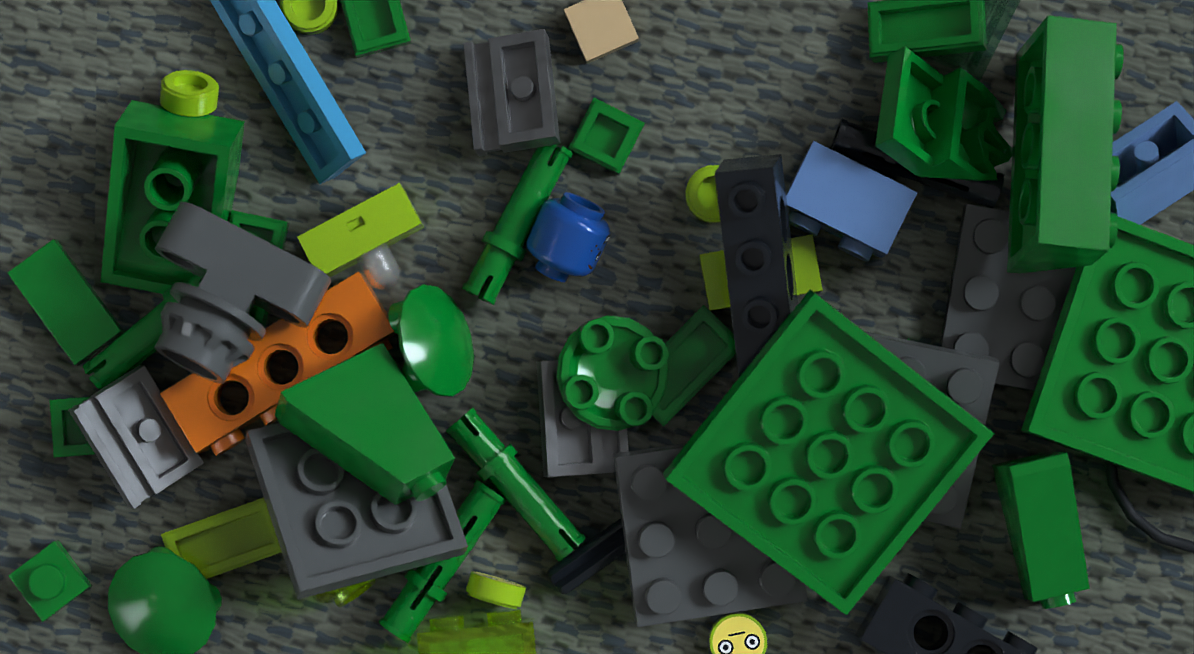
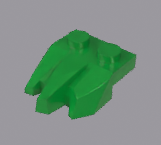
M906 46L888 55L876 147L914 175L929 178L978 181L997 180V173L994 167L1009 162L1012 157V147L999 134L993 124L1003 120L1007 110L986 86L961 67L943 76Z

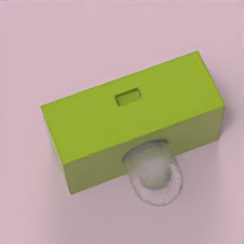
M398 183L297 236L311 265L317 267L329 277L358 263L372 287L378 290H388L394 287L400 278V268L389 246L425 227L405 189Z

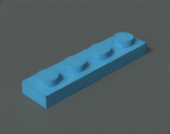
M210 0L319 184L337 177L366 154L365 149L275 0Z

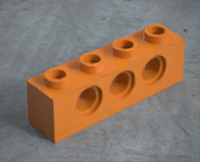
M358 271L327 290L307 328L299 327L280 319L265 328L266 333L262 341L247 339L254 347L253 353L248 360L231 369L223 384L207 380L192 373L160 393L196 453H204L212 449L215 456H219L244 441L245 436L241 430L261 418L265 426L277 421L275 412L282 391L381 343L385 345L388 352L393 349L388 339L396 335V333L390 326L387 312L362 273ZM339 321L347 329V344L340 352L327 354L319 345V331L326 323ZM289 351L298 361V373L291 382L281 385L271 377L269 366L276 354ZM234 381L242 383L249 394L246 408L236 415L228 413L223 408L220 399L224 387Z

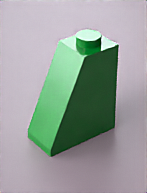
M383 343L282 391L275 412L280 425L394 505L411 497H414L417 502L423 501L435 495L446 485L445 479L455 457Z
M1044 452L993 464L992 468L1024 599L1032 602L1040 601L1042 609L1056 608L1076 602L1074 592L1090 589L1068 453Z

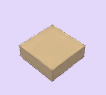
M584 0L564 9V14L586 64L639 41V37L622 0Z

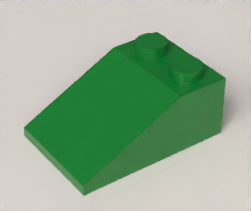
M131 100L114 126L101 271L102 283L163 294L174 283H185L195 275L165 259L155 250V247L180 202L196 205L229 222L239 175L245 121L209 114L198 117L181 116L167 111L161 105Z

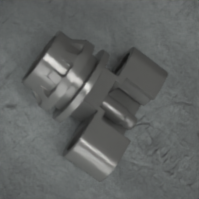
M180 202L155 250L165 259L203 279L198 288L185 283H174L170 294L179 303L168 301L161 312L163 332L155 345V349L182 368L207 380L223 384L231 369L248 360L253 353L254 347L247 339L262 341L266 333L265 328L249 315L254 305L291 324L307 328L332 280L317 267L196 205Z

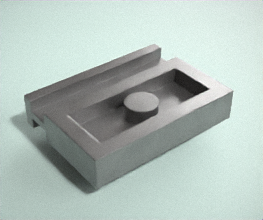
M545 29L488 38L489 42L473 44L472 41L465 42L464 54L473 146L477 155L483 157L488 156V152L503 150L504 153L560 144L550 43Z
M558 360L536 362L543 476L557 477L614 473L613 454L629 451L627 428L620 431L596 429L578 419L562 399L556 379Z
M143 365L135 367L91 395L89 399L68 410L123 500L132 509H135L145 499L153 494H158L204 464L199 454L194 451L161 397L159 388Z

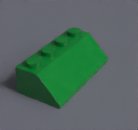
M1047 15L1017 52L1008 273L1019 274L1090 266L1115 244L1118 232V217L1116 213L1110 212L1111 191L1116 189L1119 180L1120 161L1118 156H1112L1113 135L1117 134L1121 123L1122 105L1120 100L1114 99L1115 79H1118L1121 74L1124 60L1123 46L1116 44L1117 23Z

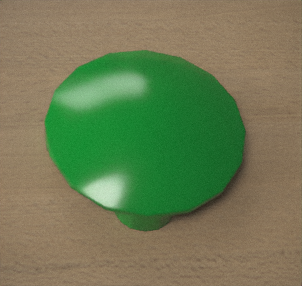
M420 285L410 290L404 300L393 303L388 313L390 326L398 335L400 349L405 360L403 375L414 392L419 393L429 390L437 396L452 397L465 389L472 376L474 349L471 333L463 312L450 295L437 286Z
M607 315L585 322L568 337L558 356L556 379L563 401L578 419L596 429L620 431L646 423L658 409L667 391L669 371L667 360L669 352L666 344L662 339L654 336L647 327L627 317Z
M161 546L154 547L147 553L133 556L116 571L108 589V612L115 631L131 649L140 654H194L208 642L216 625V613L222 606V597L219 590L209 583L194 564L174 554L172 550Z

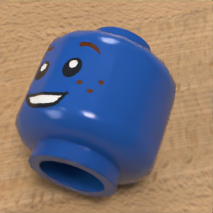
M568 192L563 193L561 198L546 200L542 204L526 239L528 251L538 260L535 268L543 275L560 282H566L569 275L583 277L591 274L611 233L609 225L603 219L605 211L592 201Z

